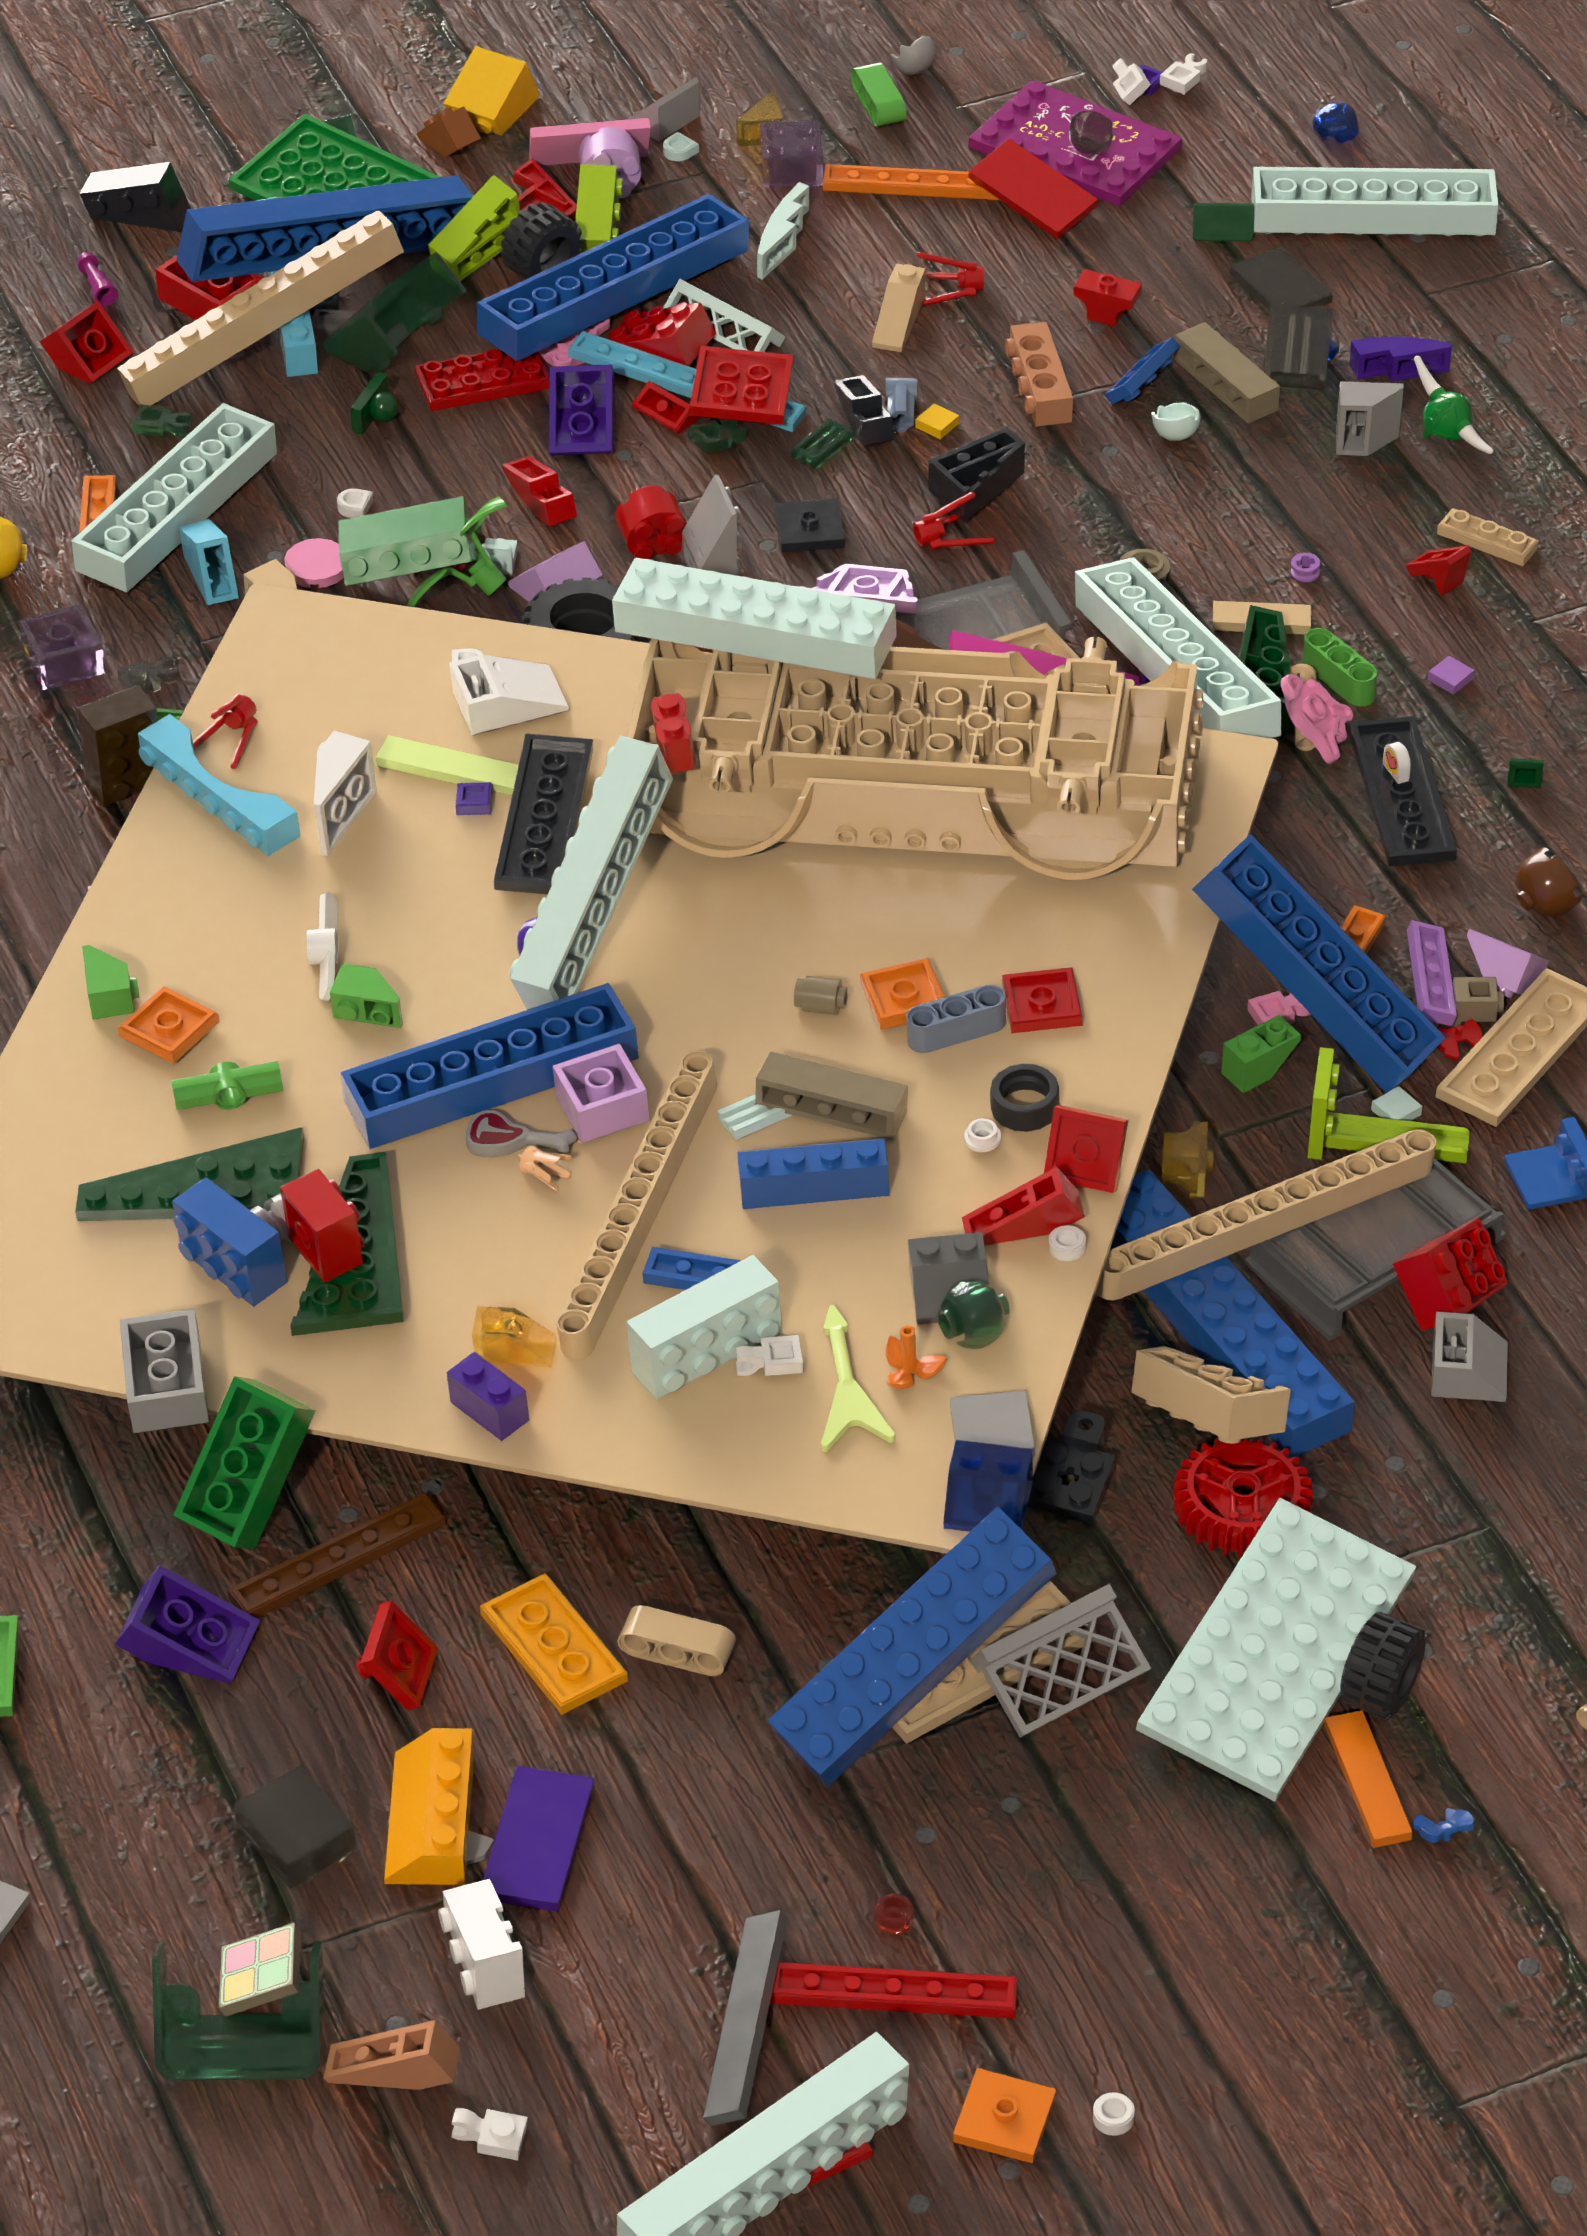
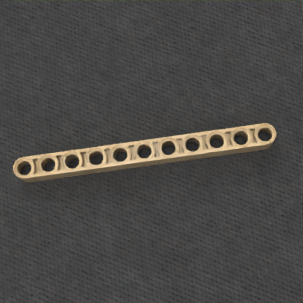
M695 1050L687 1053L681 1059L557 1318L556 1325L560 1347L566 1357L581 1359L590 1355L594 1350L716 1091L717 1084L713 1059L708 1052Z
M1416 1129L1113 1248L1109 1250L1096 1294L1106 1300L1121 1299L1426 1177L1432 1171L1436 1139L1425 1130Z

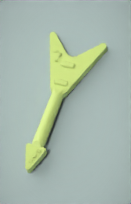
M834 1305L829 1306L824 1324V1334L830 1335L839 1382L821 1441L822 1451L828 1452L843 1434L853 1426H860L883 1440L893 1443L895 1441L894 1431L857 1381L853 1379L845 1333L848 1332V1324Z

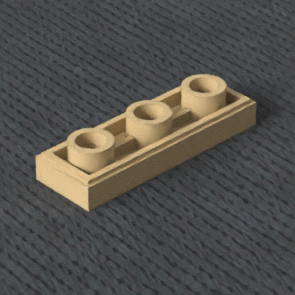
M1454 508L1439 523L1437 529L1438 535L1469 545L1520 566H1524L1538 549V540L1526 536L1523 532L1510 530L1493 521H1486L1470 515L1464 510Z

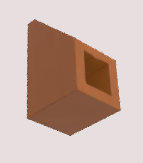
M451 106L442 110L436 116L423 122L426 128L416 133L421 141L444 157L480 139L464 106L453 111Z

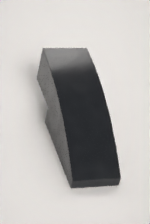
M864 375L835 380L834 387L853 431L861 443L869 445L894 440L892 416L882 406V396Z

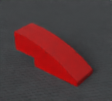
M532 456L502 465L503 472L520 498L545 524L552 526L577 517L573 493L559 484L557 472Z

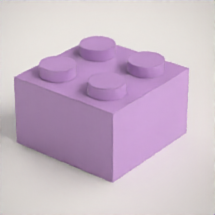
M620 1044L552 1066L556 1098L582 1143L650 1121L647 1090Z

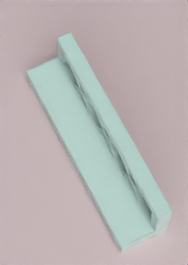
M680 278L663 307H674L682 295L688 298L689 304L701 302L704 310L712 311L713 321L711 324L716 331L713 339L731 349L747 350L744 338L753 334L761 337L754 351L765 352L769 343L780 347L785 339V336L774 328ZM729 322L735 323L737 333L726 338L723 337L721 325Z

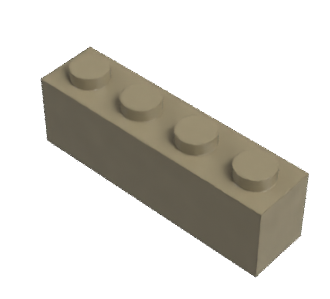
M1206 322L1175 334V341L1180 347L1174 352V360L1248 424L1278 411L1280 385Z
M775 1052L769 1053L756 1077L755 1105H764L767 1109H785L787 1114L891 1140L895 1137L907 1113L908 1085Z

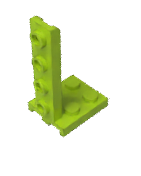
M1320 1047L1312 1103L1308 1158L1322 1160L1323 1147L1361 1151L1417 1129L1425 1130L1435 1137L1436 1148L1434 1158L1436 1160L1467 1163L1470 1131L1467 1128L1328 1112V1110L1335 1111L1337 1089L1330 1088L1331 1085H1338L1340 1064H1333L1334 1049Z

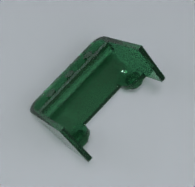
M435 252L382 288L323 340L321 345L328 354L367 373L372 370L375 373L380 372L391 363L389 359L399 353L396 347L426 321L429 325H432L444 315L442 309L463 295L467 290L441 256Z
M314 1941L310 1954V1981H299V1993L283 1997L282 2014H232L226 2017L224 2015H201L200 1997L193 1987L184 1983H167L166 1943H158L152 1958L154 2062L158 2073L162 2077L172 2081L303 2079L315 2073L320 2064L322 2051L324 2007L322 1941Z

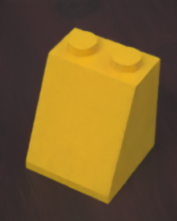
M475 46L443 104L445 108L451 106L453 111L464 106L471 121L479 131L485 134H490L491 132L502 136L538 99L540 93L526 62Z

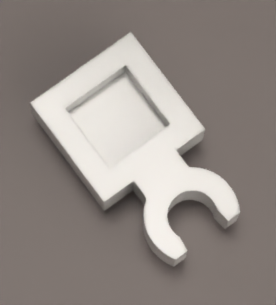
M1188 54L1185 57L1184 64L1176 61L1160 75V85L1172 89L1174 92L1186 94L1200 81V75L1206 72L1207 59L1204 58L1200 62H1194L1195 54Z

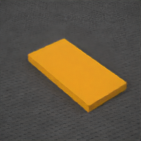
M546 1573L480 1605L481 1616L561 1715L628 1682V1675L625 1669Z

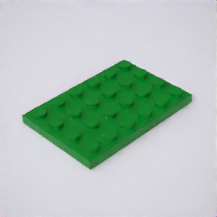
M303 114L230 177L228 182L231 190L257 201L270 197H289L439 178L440 176L310 115Z

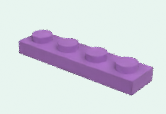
M1411 920L1407 928V937L1417 1007L1431 1023L1452 1026L1457 1013L1444 928Z

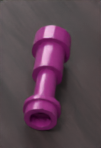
M89 252L82 253L77 259V266L81 273L88 276L87 282L91 287L93 299L95 302L99 301L103 307L113 304L118 297L114 284L106 278L102 271L97 269L99 262L96 256Z

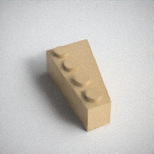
M1163 1346L1137 1350L1131 1393L1145 1399L1146 1404L1150 1406L1161 1407L1169 1411V1415L1174 1418L1185 1419L1193 1423L1194 1428L1198 1430L1209 1431L1217 1435L1218 1440L1221 1442L1236 1444L1244 1438L1285 1432L1291 1389L1280 1385L1276 1386L1275 1389L1264 1388V1380L1253 1376L1248 1377V1379L1232 1377L1233 1369L1224 1366L1204 1365V1359Z

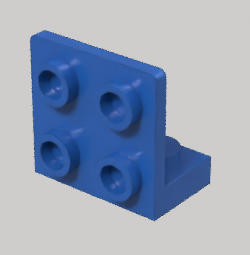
M1575 1117L1561 1119L1560 1132L1555 1137V1145L1505 1155L1504 1163L1527 1209L1531 1210L1587 1198V1140Z

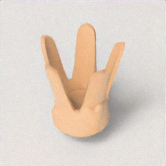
M533 1145L528 1146L522 1155H518L520 1158L519 1168L522 1173L536 1176L557 1192L559 1187L552 1182L549 1174L564 1179L571 1177L570 1171L554 1164L560 1159L570 1160L572 1158L570 1155L544 1152Z

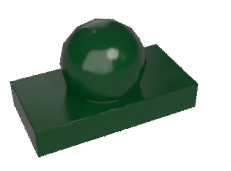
M377 372L350 407L353 433L363 435L374 419L379 422H389L397 416L399 403L396 397L389 393L388 374Z

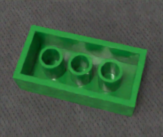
M234 1376L173 1516L234 1548L255 1549L316 1410L255 1379Z

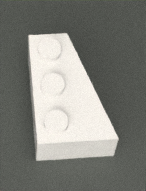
M490 1879L443 1891L444 1908L438 1909L439 1920L443 1932H451L453 1939L449 1940V1946L454 1963H461L464 1971L460 1972V1977L465 1995H473L478 2010L524 1998L522 1947L519 1941L515 1943L511 1941L509 1935L513 1933L509 1920L504 1921L501 1913L503 1912V1907Z

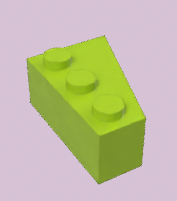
M580 164L575 222L582 231L580 236L583 238V244L580 246L581 253L619 236V228H616V222L620 221L621 218L619 196L623 194V178L617 177L616 165Z
M493 175L428 245L432 265L453 283L457 284L498 255L503 249L501 241L505 238L506 228H509L512 219L516 218L520 212L517 193Z

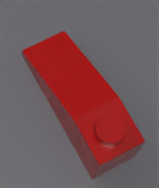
M1055 1167L961 1218L965 1234L982 1232L985 1246L1050 1235L1055 1228L1071 1225L1084 1218L1085 1215L1078 1190Z

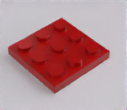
M700 346L689 416L783 425L793 367V355Z

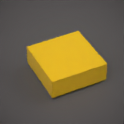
M937 404L931 405L915 419V428L938 439H942L959 424L958 414Z

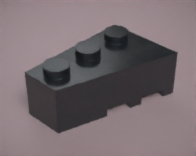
M171 162L93 172L80 192L82 201L91 219L182 232L186 210L191 209Z
M1005 427L929 459L928 490L945 506L974 492L976 496L973 499L952 510L965 523L1025 473V442L1008 427Z

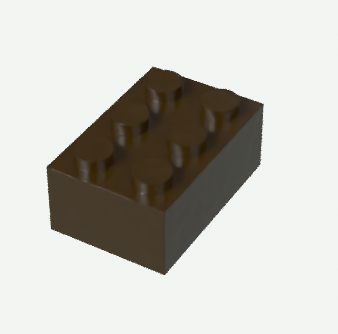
M137 685L78 707L86 783L103 806L140 793L154 768L153 766H147L139 755L140 743L138 733L158 721L157 708L142 688Z

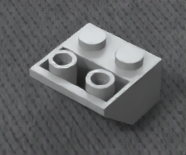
M1340 381L1336 423V455L1368 456L1399 437L1403 384Z
M1436 1312L1432 1352L1431 1396L1506 1402L1508 1342L1474 1314Z

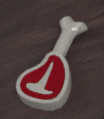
M483 1110L475 1114L468 1123L466 1131L468 1150L474 1155L483 1157L509 1155L528 1145L552 1147L557 1149L560 1154L566 1155L569 1153V1145L577 1140L576 1133L570 1129L561 1133L532 1131L523 1125L511 1123L504 1114L494 1110Z

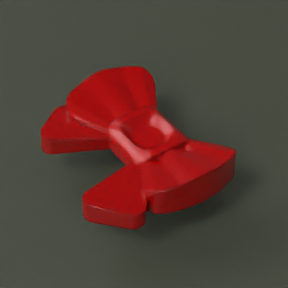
M1473 1019L1467 1020L1463 1025H1457L1449 1029L1436 1027L1446 1037L1437 1048L1444 1052L1445 1057L1458 1061L1460 1056L1457 1043L1467 1041L1474 1047L1483 1037L1480 1026Z

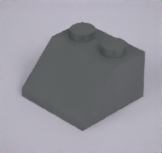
M982 1232L908 1239L909 1271L917 1325L992 1317L987 1260Z

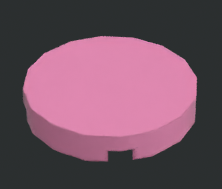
M321 538L304 540L292 546L284 558L285 568L293 571L297 584L302 587L310 588V584H318L319 588L334 585L344 578L339 556V543Z

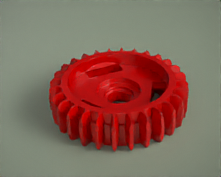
M1260 1437L1257 1442H1250L1248 1438H1244L1239 1443L1230 1444L1222 1443L1218 1438H1215L1213 1447L1202 1443L1200 1452L1191 1450L1189 1459H1184L1181 1469L1177 1470L1175 1485L1173 1486L1174 1513L1178 1515L1179 1525L1186 1526L1185 1530L1188 1536L1196 1534L1197 1544L1200 1545L1207 1541L1209 1542L1210 1551L1220 1547L1223 1548L1224 1556L1230 1550L1237 1551L1238 1557L1241 1558L1243 1552L1247 1550L1279 1498L1311 1513L1313 1506L1312 1479L1308 1477L1307 1468L1304 1466L1300 1467L1299 1457L1289 1458L1288 1448L1277 1451L1276 1442L1267 1446L1263 1444V1439ZM1239 1485H1246L1251 1487L1253 1492L1248 1495H1241L1233 1489ZM1205 1500L1216 1514L1208 1510L1201 1501Z

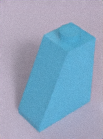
M210 519L178 526L184 558L206 604L212 605L239 598L227 536Z

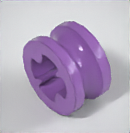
M1299 553L1292 558L1291 575L1293 578L1301 582H1312L1319 577L1320 560L1316 555Z

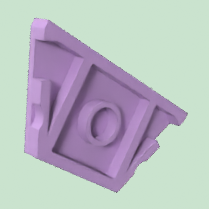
M844 564L834 569L833 572L817 578V586L812 588L819 591L895 604L896 612L914 614L918 612L917 598L913 596V587L911 582H909L908 572L903 569Z

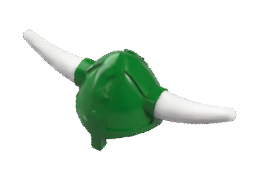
M1415 356L1414 360L1420 379L1430 399V402L1427 403L1423 411L1425 427L1423 436L1428 438L1432 434L1443 439H1464L1478 450L1492 454L1493 448L1486 444L1472 427V408L1469 399L1459 393L1446 392L1432 377L1421 357Z

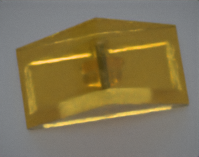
M771 92L736 120L737 145L742 147L783 143V117L777 94Z

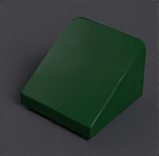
M1510 758L1507 769V786L1541 788L1544 760Z

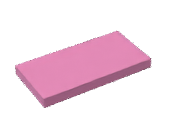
M649 118L530 128L529 160L533 158L540 166L580 162L578 152L582 140L589 134L591 137L599 133V129L604 127H617L627 131L638 146L639 157L648 156L650 137Z

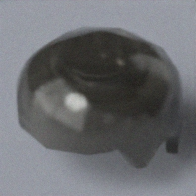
M1091 110L1079 111L1073 115L1068 131L1071 145L1077 151L1090 156L1104 153L1111 146L1114 136L1112 134V121L1102 113Z

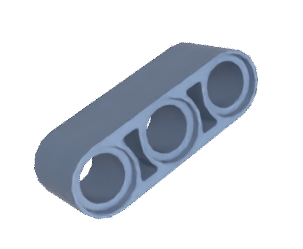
M985 985L911 1008L906 1015L908 1046L915 1052L927 1053L1002 1030L1006 1025L1005 992L998 986Z

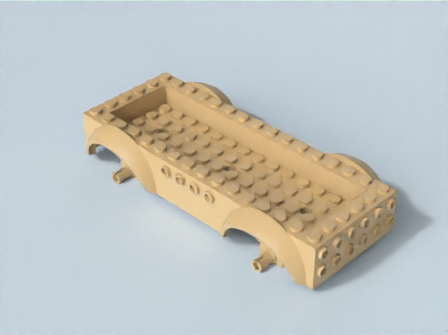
M1090 637L1085 641L1084 656L1081 659L1067 658L1065 669H1055V675H1043L1032 667L1020 652L1015 651L992 653L891 647L876 679L718 650H713V654L707 655L695 646L651 638L648 653L644 659L643 673L638 683L636 702L634 701L632 718L627 727L626 737L658 745L651 710L653 698L679 693L684 698L688 721L691 727L696 763L693 770L671 773L673 781L649 833L666 834L681 846L703 855L720 858L740 857L760 852L778 842L1012 856L1027 868L1046 876L1063 880H1085L1108 874L1125 864L1177 867L1179 853H1185L1187 834L1182 832V829H1189L1190 808H1186V805L1192 806L1193 785H1190V782L1196 781L1197 761H1193V759H1199L1200 738H1197V736H1202L1203 715L1197 712V710H1202L1203 689H1197V665L1172 661L1165 672L1146 684L1135 686L1133 679H1125V673H1117V661L1104 660L1107 648L1106 641L1097 637L1096 648H1093L1094 637Z

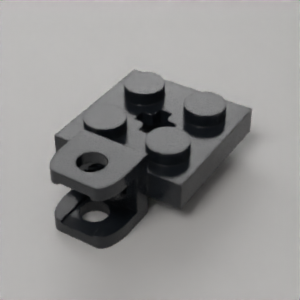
M1079 1409L1075 1410L1066 1422L1062 1433V1441L1046 1437L1024 1506L1093 1524L1116 1464V1455L1103 1452L1105 1446L1103 1434L1105 1422L1103 1416ZM1089 1422L1093 1427L1089 1430L1082 1428L1079 1424ZM1073 1475L1078 1481H1071L1069 1485L1062 1484L1061 1477Z

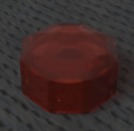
M891 1893L879 1898L874 1909V1921L880 1931L893 1935L908 1931L914 1919V1907L908 1897Z

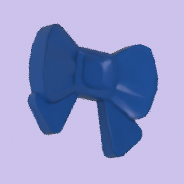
M1447 1808L1445 1809V1821L1434 1823L1423 1815H1417L1413 1822V1829L1418 1830L1420 1836L1426 1841L1436 1843L1442 1837L1444 1841H1450L1451 1834L1458 1831L1473 1830L1474 1821L1471 1813L1468 1811Z

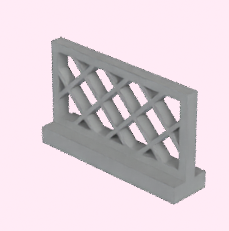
M1110 1584L981 1649L970 1659L977 1673L981 1671L984 1673L1020 1738L1151 1669L1113 1602L1117 1596ZM1106 1614L1115 1627L1113 1639L1093 1633L1096 1620ZM1088 1624L1087 1631L1080 1629L1081 1627ZM1070 1633L1085 1638L1081 1656L1061 1649L1065 1635ZM1056 1641L1055 1647L1048 1645ZM1091 1641L1110 1647L1106 1664L1087 1658ZM1040 1650L1053 1655L1049 1673L1029 1666L1034 1651ZM1120 1650L1129 1653L1137 1667L1129 1672L1114 1668L1113 1663L1116 1651ZM1025 1657L1023 1664L1016 1662L1017 1660ZM1059 1657L1078 1663L1074 1681L1055 1675ZM1005 1666L1021 1671L1017 1689L1003 1685L996 1671ZM1085 1666L1104 1672L1100 1687L1095 1689L1081 1684ZM1027 1674L1047 1680L1042 1698L1023 1692ZM1110 1675L1117 1677L1109 1682ZM1053 1683L1072 1689L1068 1704L1061 1705L1049 1701ZM1079 1691L1086 1693L1085 1695L1077 1698ZM1021 1699L1040 1705L1037 1720L1027 1725L1018 1712ZM1046 1708L1054 1710L1045 1715Z

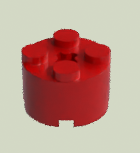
M661 486L642 487L630 493V500L624 505L622 502L618 505L615 512V520L629 551L635 558L650 559L652 556L665 553L675 555L682 550V531L687 521L671 491L669 493Z

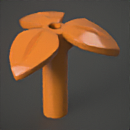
M910 1325L903 1326L900 1329V1340L893 1336H889L887 1340L886 1358L889 1365L902 1369L890 1373L887 1377V1384L896 1389L912 1387L914 1385V1374L920 1378L928 1379L941 1371L946 1364L947 1358L943 1355H928L917 1360L915 1328Z

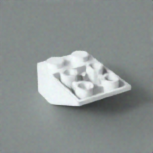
M478 655L449 663L453 694L471 735L569 710L555 676L547 664L488 655Z

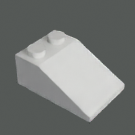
M335 730L325 742L320 744L316 756L314 809L321 855L324 856L330 854L377 793L370 741Z

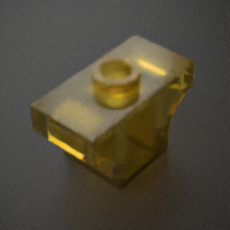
M1194 1121L1190 1129L1181 1133L1164 1132L1162 1183L1178 1184L1184 1187L1189 1192L1190 1198H1204L1206 1171H1213L1214 1150L1207 1149L1208 1122Z

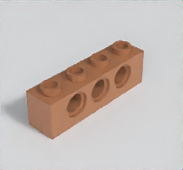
M1047 322L1010 326V338L1005 340L1007 357H1012V372L1014 376H1018L1020 395H1025L1026 414L1032 415L1035 427L1071 423L1073 396Z

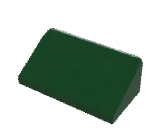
M1254 203L1193 204V240H1253Z

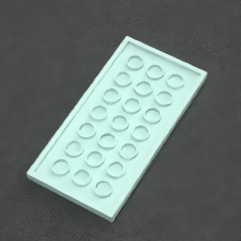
M1279 1498L1137 1721L1136 1730L1276 1802L1325 1722V1718L1328 1717L1340 1697L1343 1669L1358 1633L1367 1620L1376 1612H1382L1387 1615L1391 1614L1413 1578L1417 1566Z

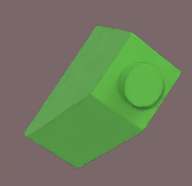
M90 945L82 946L92 1019L134 1013L133 999L140 998L137 977L130 978L127 963Z

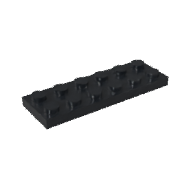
M1415 716L1349 722L1348 732L1389 867L1455 861L1457 849ZM1395 742H1400L1406 747L1411 761L1409 781L1400 784L1396 782L1383 765L1384 747Z
M525 734L494 876V890L548 895L552 886L553 873L557 867H561L565 858L567 842L571 837L575 836L594 749L593 739Z

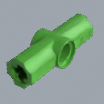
M278 1061L242 1068L233 1062H221L213 1066L209 1074L171 1080L177 1110L215 1104L221 1109L231 1110L241 1106L248 1097L284 1091Z

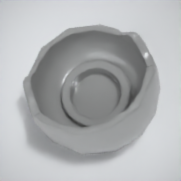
M921 36L910 47L900 46V56L897 57L891 54L890 59L903 74L909 76L923 73L933 63L936 56V46L929 36Z

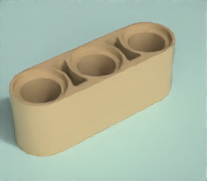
M639 1605L634 1606L630 1610L617 1642L622 1651L633 1657L707 1676H718L725 1669L736 1643V1637L731 1630L719 1624Z

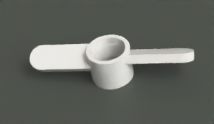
M330 892L320 896L319 929L307 930L306 938L309 965L320 964L319 998L324 1001L330 1000L329 992L334 984L335 964L338 963V904L334 895Z

